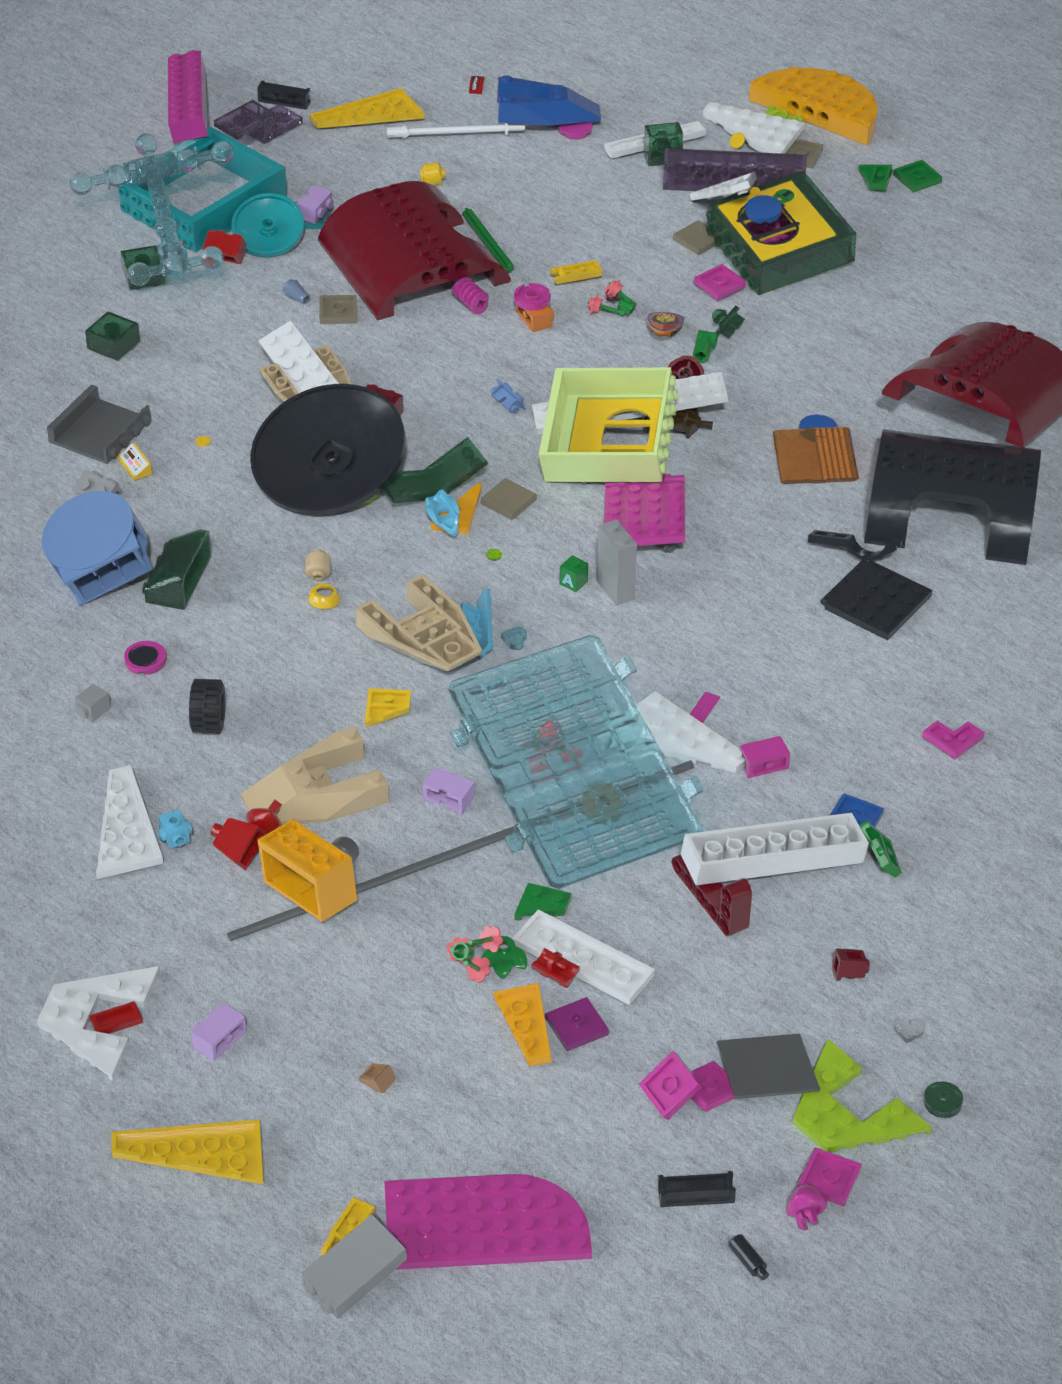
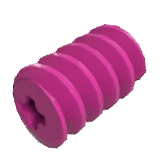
M464 277L454 284L451 292L456 298L464 303L474 314L484 313L488 306L489 296L483 289L476 285L469 277Z

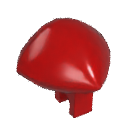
M274 799L268 809H251L246 813L247 822L259 826L267 834L282 825L277 816L282 804Z

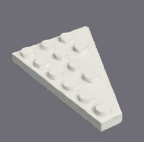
M709 102L703 110V117L711 120L714 124L722 125L724 130L731 135L737 132L743 133L750 147L760 151L765 156H771L774 158V162L777 163L804 130L805 125L804 122L795 119L790 120L780 116L753 112L748 109L721 105L716 102Z
M755 172L689 193L692 201L703 198L711 200L721 195L724 198L733 195L735 192L740 195L751 189L757 177Z

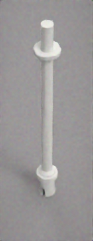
M504 123L500 125L408 128L406 125H402V127H387V138L403 137V139H406L409 135L505 131V135H508V131H525V125Z

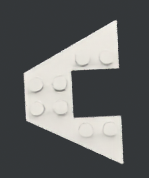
M159 967L54 984L38 1017V1026L44 1031L50 1032L59 1042L63 1041L70 1047L72 1052L80 1058L88 1060L92 1067L99 1068L113 1081L129 1045L128 1038L86 1030L90 1021L89 1015L93 1014L99 999L121 1004L135 1001L137 1007L145 1008L159 975Z

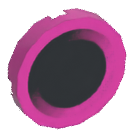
M148 640L133 643L124 653L125 665L128 670L136 674L144 672V675L158 672L165 665L166 650L161 644Z

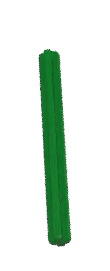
M465 208V211L462 212L464 218L504 269L511 273L512 269H514L513 263L473 210Z

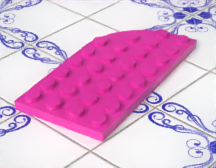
M522 1174L384 1181L386 1228L404 1246L407 1254V1260L395 1270L592 1259L590 1229L582 1208L568 1192L545 1179Z

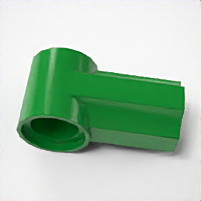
M704 330L698 331L693 357L698 359L699 363L709 360L712 349L715 350L718 333Z

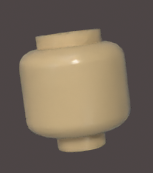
M316 549L306 555L305 574L309 578H312L314 581H322L330 575L331 557L324 550Z

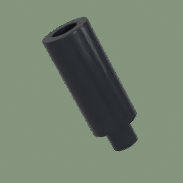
M739 1234L729 1242L730 1249L753 1277L758 1276L762 1281L767 1279L769 1273L766 1271L767 1264L744 1235Z

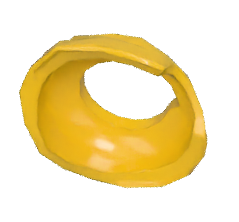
M326 583L315 585L308 594L309 604L318 609L334 608L341 601L337 589ZM327 589L334 591V593L329 596H321L317 593V590Z

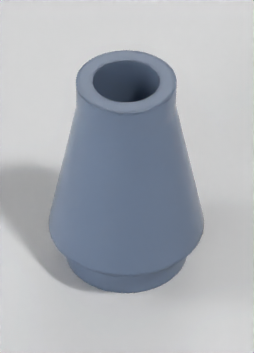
M290 279L285 283L283 291L286 296L302 304H306L310 300V295L297 280Z

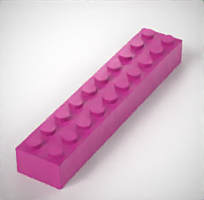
M191 50L186 54H173L168 57V126L173 143L208 136L206 69L201 50Z

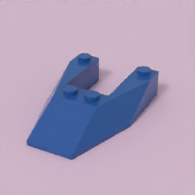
M509 75L498 77L497 103H499L498 122L560 125L601 121L600 105L568 87L512 78Z

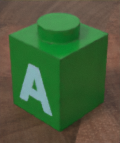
M571 555L560 565L559 584L577 592L588 582L589 563Z

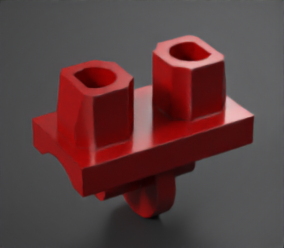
M546 948L542 950L538 959L531 964L532 969L540 972V975L553 979L564 988L569 987L574 977L580 971V967L563 958L562 953L557 951L553 953Z

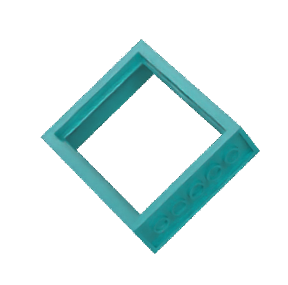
M209 127L208 136L186 140L119 179L120 210L196 253L203 248L209 230H220L225 234L232 231L233 214L238 206L248 198L263 193H276L287 197L286 167L220 131ZM209 160L249 181L193 216L153 195L154 192Z

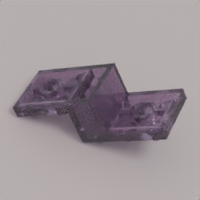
M254 100L214 120L216 128L236 140L249 134L264 144L303 123V117L281 104L268 109Z

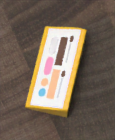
M135 442L117 456L118 461L134 481L152 475L151 463Z

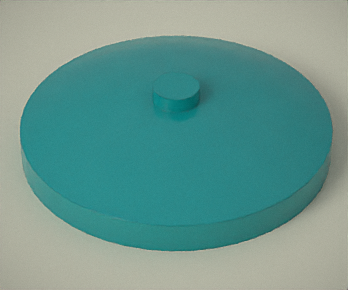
M263 193L248 198L238 206L233 214L231 227L233 234H239L244 238L247 244L246 253L261 258H272L289 252L299 243L304 233V219L300 208L290 198L276 193Z

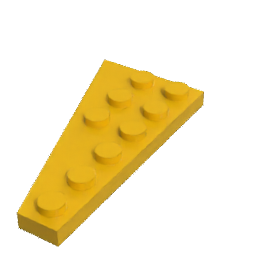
M402 88L309 114V120L317 129L425 119V113Z
M260 1119L111 1132L112 1158L264 1185Z

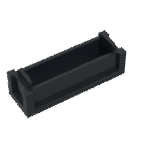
M264 80L257 87L258 102L304 110H307L311 103V100H309L310 88L304 89L267 83Z
M733 1171L720 1174L668 1177L658 1175L657 1187L660 1207L735 1203L736 1189L733 1187Z

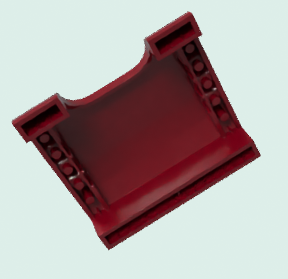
M406 181L361 193L340 205L326 220L318 236L320 245L377 321L394 316V298L482 272L494 287L511 282L508 272L486 246L460 234L453 228L464 224L462 216L441 190L426 182Z
M976 322L959 329L940 343L932 351L930 357L915 362L886 384L881 394L899 401L914 390L916 385L1010 420L1005 442L1024 448L1062 415V351L1049 341L1035 336L1034 333L1018 330L1013 325H1004L996 322Z

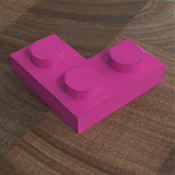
M937 720L923 731L922 737L952 758L957 759L984 739L985 732L969 721L957 730L952 731Z

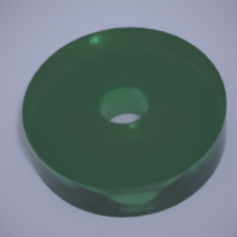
M945 1081L934 1082L926 1088L923 1103L930 1114L939 1118H950L961 1111L963 1094L952 1083Z

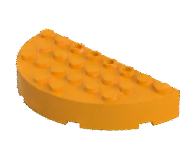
M793 66L788 69L764 74L750 83L749 100L765 107L774 105L776 110H785L794 117L797 114L804 122L865 145L874 136L878 112L876 99L864 85L852 79L851 76L837 73L835 70L798 68Z

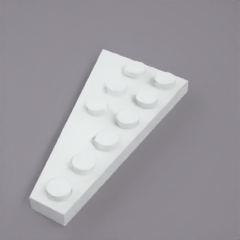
M131 765L109 770L105 813L103 815L100 838L101 845L96 870L97 879L163 864V857Z

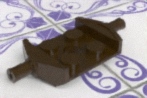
M697 408L678 410L676 415L672 416L674 420L673 431L686 432L687 439L700 428L711 430L713 428V421L701 420ZM648 416L632 418L636 420H650ZM642 427L644 433H648L649 427Z

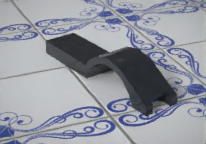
M814 530L808 534V543L847 547L849 552L855 557L865 561L881 558L902 546L901 540L891 539L883 550L873 552L862 548L857 543L853 534Z

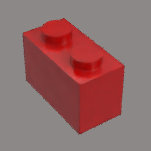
M209 230L202 250L206 258L241 265L247 244L239 234L230 235L220 230Z

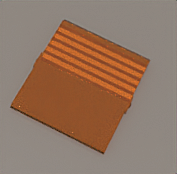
M805 428L773 431L782 484L852 482L859 479L850 428Z

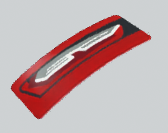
M471 76L469 94H482L484 76Z

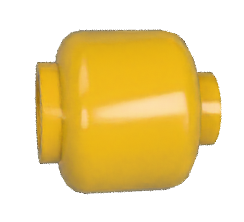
M439 162L425 163L423 168H420L421 182L441 185L443 179L446 178L445 168H441Z

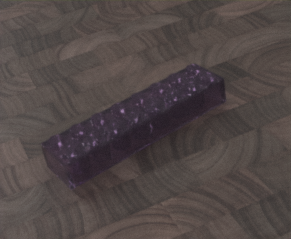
M665 148L663 190L698 191L755 172L757 179L752 187H758L760 191L792 181L804 195L807 155Z

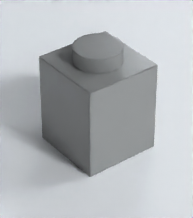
M91 684L75 697L76 712L80 717L86 718L91 722H94L110 709L109 693L94 684Z

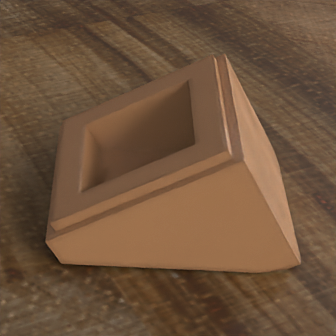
M372 1063L358 1079L375 1091L384 1093L396 1080V1076L390 1065Z

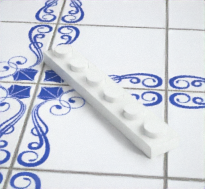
M699 121L605 143L604 150L611 159L619 158L620 156L635 154L661 146L664 147L669 144L697 139L698 137L706 136V129Z

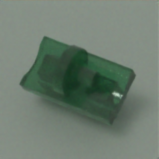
M735 305L728 314L724 309H716L712 313L713 322L719 324V328L715 331V333H718V337L723 334L730 339L735 333L736 328L739 329L742 326L745 318L738 314L740 310L738 306Z

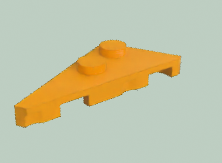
M482 483L475 484L456 500L459 507L458 533L469 535L482 492ZM443 512L439 516H445L449 512ZM431 521V530L446 532L437 526L434 521Z

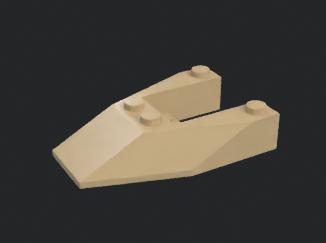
M424 574L406 582L407 601L418 612L397 622L373 599L356 608V626L368 638L421 663L450 671L482 654V649L461 607Z
M354 726L331 734L281 765L241 793V798L248 811L254 808L268 809L274 799L282 804L277 816L283 825L291 819H295L301 824L328 822L388 803L389 793L388 783L380 769L334 784L327 774L326 770L364 759L363 739Z

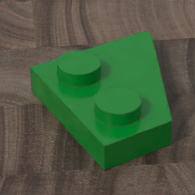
M859 164V173L869 190H887L893 171L892 165Z
M868 821L862 823L860 828L877 857L881 870L885 873L888 872L894 878L900 875L902 872L891 840Z

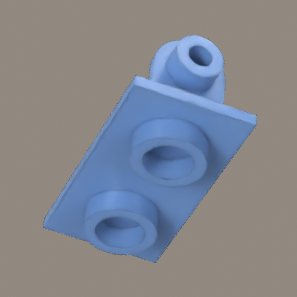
M496 379L499 385L491 389V396L510 413H517L520 407L526 410L522 403L524 401L523 397L518 392L514 393L507 382L503 384L499 379Z

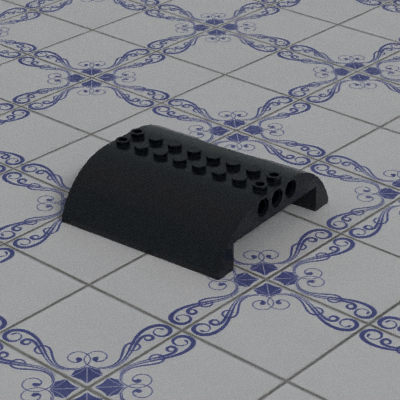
M883 429L874 473L864 543L885 546L887 543L889 544L891 539L901 540L902 546L899 548L905 549L911 510L918 502L924 499L972 504L984 509L990 520L986 560L1026 565L1035 509L1041 450Z

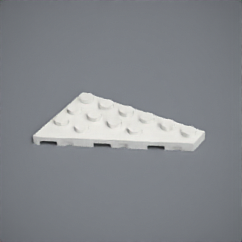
M656 691L597 733V739L603 741V739L616 741L617 745L629 746L632 749L645 752L654 750L664 753L666 757H675L683 761L691 760L695 764L697 761L711 764L712 768H721L733 773H737L746 766V759L740 748Z

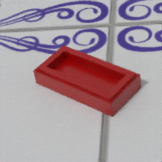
M135 1001L89 1015L94 1031L106 1034L143 1023Z

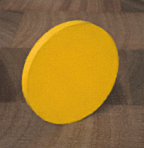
M741 132L733 134L730 138V146L733 149L742 147L745 142V136Z

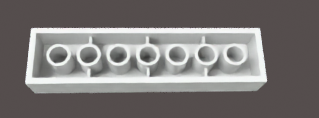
M845 813L685 834L681 856L695 885L742 878L747 879L864 863L869 843L853 814Z

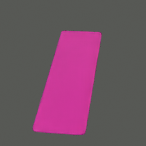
M705 692L690 715L703 723L719 701L720 696Z

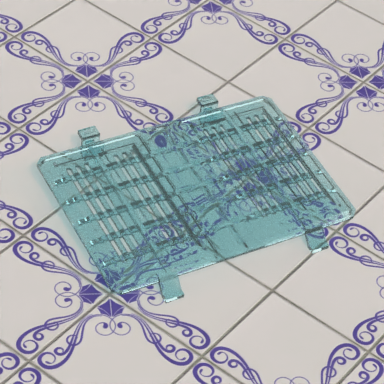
M592 635L453 680L448 688L462 716L459 729L450 732L457 748L469 744L470 735H472L517 822L513 834L504 838L511 853L523 850L526 840L549 886L556 889L564 888L682 845L685 834L703 832L704 829L689 803L693 797L704 791L697 776L688 778L681 785L678 783L623 683V680L637 672L631 657H625L614 665L600 639ZM572 663H573V666H570V667H567V668H564V669H561V670H558V671H557V668H560V667H563V666H566V665H569V664H572ZM577 670V672L574 674L562 678L560 677V675ZM551 671L549 674L534 678L536 675ZM581 677L580 680L564 684V682ZM555 678L553 681L538 685L539 682ZM529 679V681L512 686V683ZM531 685H532V688H529V689H526V690H523V691H520V692H517V693L515 692L516 690H519V689H522V688H525V687H528V686H531ZM555 685H558V686H559V687L553 688V689L548 690V691H545V692H542V691H541V690H543V689H546V688H549V687H552V686H555ZM506 686L505 689L489 693L491 690ZM536 692V695L521 700L519 699V697ZM510 693V695H508V696H506V697H503V698H500V699H497V700H494V701H493V699H492V698H495V697H498V696H501V695ZM511 700L514 701V702H512V703H509V704H506V705H503V706H500V707H496V705H499V704H502V703H505V702H508V701H511ZM594 701V703L577 708L578 705ZM596 707H597V709H598V710H595V711H592V712H589V713H586V714H583V715L580 714V713H582V712H584V711H587V710H590V709H593V708H596ZM571 708V711L556 716L554 715V713ZM600 714H601V716H602V717H599V718H596V719H593V720H590V721H587V722L584 721L585 719H588V718H591V717H594V716H597V715H600ZM575 715V718L560 723L558 722V720ZM546 716L549 717V718H547V719H544V720H542V721H539V722H536V723H533V724H532V722H531V721H534V720H537V719H540V718H543V717H546ZM549 723L553 724L537 731L535 730V728L547 725ZM579 723V725L562 730V727ZM522 724H526V726H524V727H521V728H518V729H515V730H512V731H509V730H508V729H511V728H513V727H516V726H519V725H522ZM556 730L555 733L549 734L541 738L539 737V735ZM526 731H530V733H528V734H525V735H522V736H519V737H516V738H513V737H512V736H515V735H517V734H520V733H523V732H526ZM530 738H533V739H534V740H532V741H529V742L520 744V745H518V746L516 745V743H519V742H521V741H524V740H527V739H530ZM635 777L633 780L618 784L619 781ZM611 784L613 786L605 790L595 792V790ZM635 784H639V786L634 787V788H632V789H629V790H626V791H622V790H621V789H624V788H626V787H629V786H632V785H635ZM639 791H642V792H643L642 794L633 796V797L628 798V799H626V797H625V796H628V795L637 793V792H639ZM588 792L590 793V795L576 800L572 799ZM612 792L617 793L615 795L603 798L601 800L599 799V797L610 794ZM620 799L619 802L603 807V804ZM565 800L567 801V803L556 806L551 809L549 808V806L563 802ZM590 800H593V801H594V802L589 803V804H587V805H584V806H581V807H578V808L576 807V805H579V804H581V803H584V802H587V801H590ZM594 807L598 808L597 810L580 815V812L592 809ZM564 809H571L570 811L558 814L556 816L553 815V813L562 811ZM572 815L575 816L574 818H571L569 820L557 823L558 820H561L563 818ZM654 815L656 816V818L639 823L640 820H643ZM658 822L660 823V825L655 826V827H653V828H650V829H647V830H643V829H642V828H645V827H647V826L656 824V823H658ZM631 823H633L634 825L626 829L616 831V829L629 825ZM664 830L663 833L647 838L649 834ZM610 831L611 833L601 838L593 839V837ZM633 831L638 832L622 839L620 838V836L631 833ZM641 838V841L624 846V843ZM611 839L615 840L614 842L597 847V844L606 842ZM584 840L588 841L587 843L570 848V845L579 843ZM618 846L619 848L608 853L601 854L602 851L611 849L613 847ZM591 847L592 849L581 854L574 855L575 852L581 851L583 849ZM562 848L565 849V850L562 851V852H559V851H558L559 849H562ZM594 854L596 856L580 863L577 861ZM567 855H568V857H569V858H567V859H562V857L567 856ZM572 863V866H566V864Z

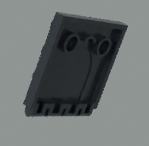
M861 560L820 602L825 606V610L888 641L930 599L933 590L874 561L869 560L867 562Z

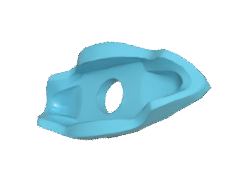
M442 489L436 495L425 499V509L437 526L447 533L456 536L459 528V507L456 500ZM443 512H449L445 516H439Z

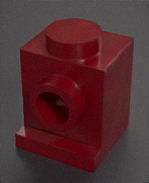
M836 948L832 964L836 980L841 981L842 977L849 979L865 978V973H868L870 969L869 959H866L864 951Z

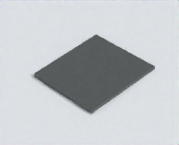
M800 1033L719 1040L716 1042L735 1099L820 1092L819 1084Z

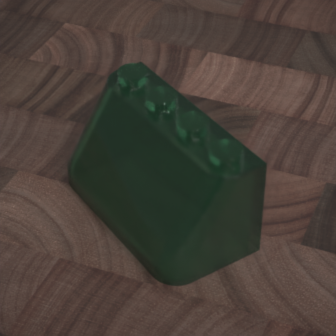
M198 529L171 538L168 542H165L162 554L158 555L156 565L150 571L149 579L147 582H144L142 587V593L145 594V603L181 610L186 609L212 557L210 533L208 530Z

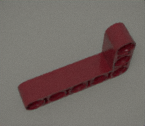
M681 854L672 858V866L676 874L725 936L728 937L749 928L752 890L745 878L725 886L721 882L695 885Z

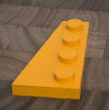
M539 983L493 992L494 999L528 1066L552 1063Z

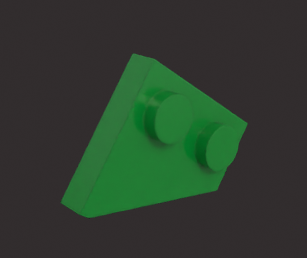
M528 883L515 911L514 920L519 921L522 920V916L534 915L537 910L553 917L565 916L571 902L572 893Z

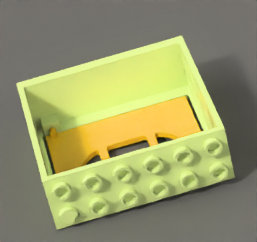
M671 367L556 368L539 450V459L545 482H662L663 474H666L667 471L665 459L669 458L670 430L674 428L672 416L676 415L675 401H678V389H675L676 376L672 375ZM626 411L640 412L650 418V420L609 419L616 414ZM606 427H650L648 444L602 445L604 430Z

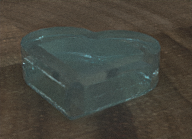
M517 626L502 632L501 639L510 649L520 650L524 647V641L527 639V631L524 627Z

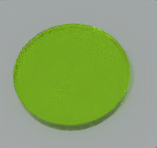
M490 549L487 551L486 557L489 560L497 561L501 559L502 552L498 549Z

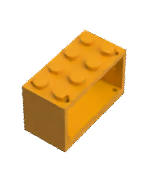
M291 819L258 839L264 883L319 921L327 920L357 901L352 857L295 819Z

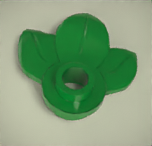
M501 936L503 943L500 944L508 945L507 948L502 949L499 947L497 952H491L488 949L481 956V959H489V967L493 966L495 973L501 979L507 977L513 966L519 969L527 968L525 952L515 947V942L507 936Z

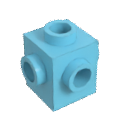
M180 809L158 816L160 826L158 834L161 842H166L168 849L190 843L189 833H192V827L189 820L184 819Z

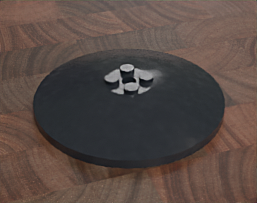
M354 384L322 385L294 395L269 414L259 427L252 443L250 454L251 470L262 493L282 509L302 515L339 513L368 501L392 480L405 454L406 432L397 409L380 393ZM336 456L334 460H328L329 457Z

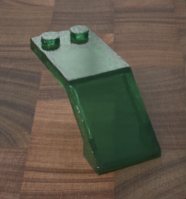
M467 437L424 470L396 472L383 490L394 504L425 501L427 497L436 495L442 489L449 494L489 463L469 437Z

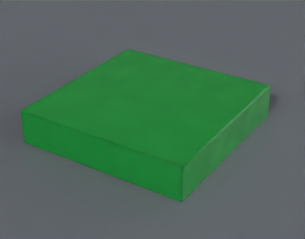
M923 160L893 170V176L913 193L942 183L943 177Z

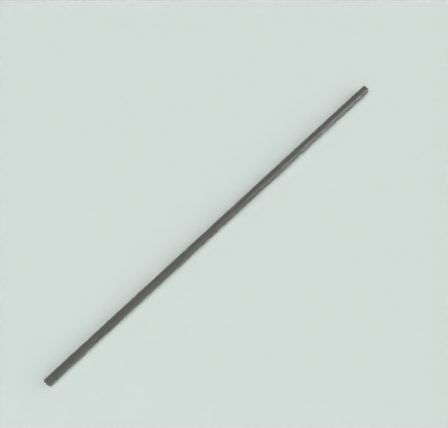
M689 760L617 787V789L624 795L693 769L694 764ZM581 801L355 885L356 894L581 811ZM298 906L228 932L227 937L229 941H233L308 912Z

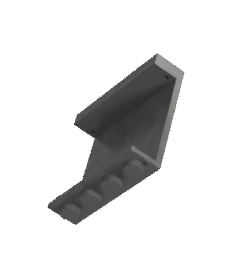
M91 384L47 426L48 441L54 445L108 464L150 423V407L146 405L137 413L99 399L98 387Z

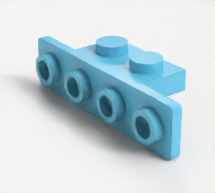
M485 588L477 599V607L464 602L460 605L482 649V654L478 655L481 658L493 646V626H491L492 598L490 597L489 588Z

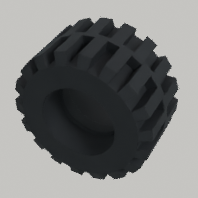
M194 679L189 697L190 728L193 733L220 734L225 717L224 684L221 679Z

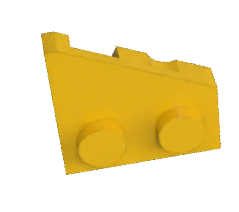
M368 688L365 727L410 713L411 690Z

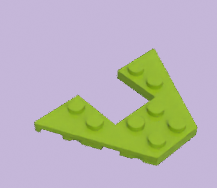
M828 1039L814 1069L820 1092L804 1093L793 1117V1124L824 1151L833 1153L841 1149H854L860 1144L871 1142L875 1145L890 1142L892 1139H906L908 1135L926 1132L928 1135L931 1133L932 1126L899 1098L892 1100L864 1122L837 1101L832 1095L861 1075L862 1067L831 1040Z

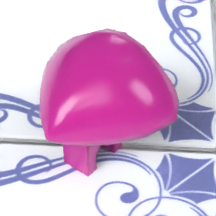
M803 1184L791 1195L787 1205V1215L796 1218L799 1228L806 1231L808 1230V1217L811 1224H819L817 1215L827 1208L826 1197L816 1186Z

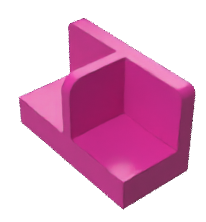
M781 736L743 744L740 747L746 759L745 773L748 778L789 769L790 752Z

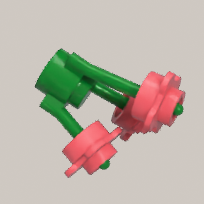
M619 279L618 281L613 280L609 282L604 290L606 300L620 299L617 305L620 308L619 310L602 305L603 299L598 298L599 294H596L595 298L591 297L588 302V308L591 309L590 315L593 312L599 313L600 309H604L623 317L624 314L630 316L637 303L621 291L623 285Z

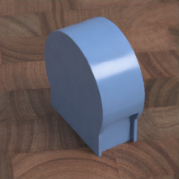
M93 491L76 496L60 506L50 517L42 534L43 552L64 584L73 590L79 606L153 570L147 555L148 539L146 532L127 501L115 493Z

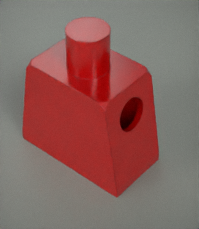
M228 818L223 826L215 823L210 831L211 835L216 837L213 845L245 871L259 850L258 839L267 834L257 825L233 818Z

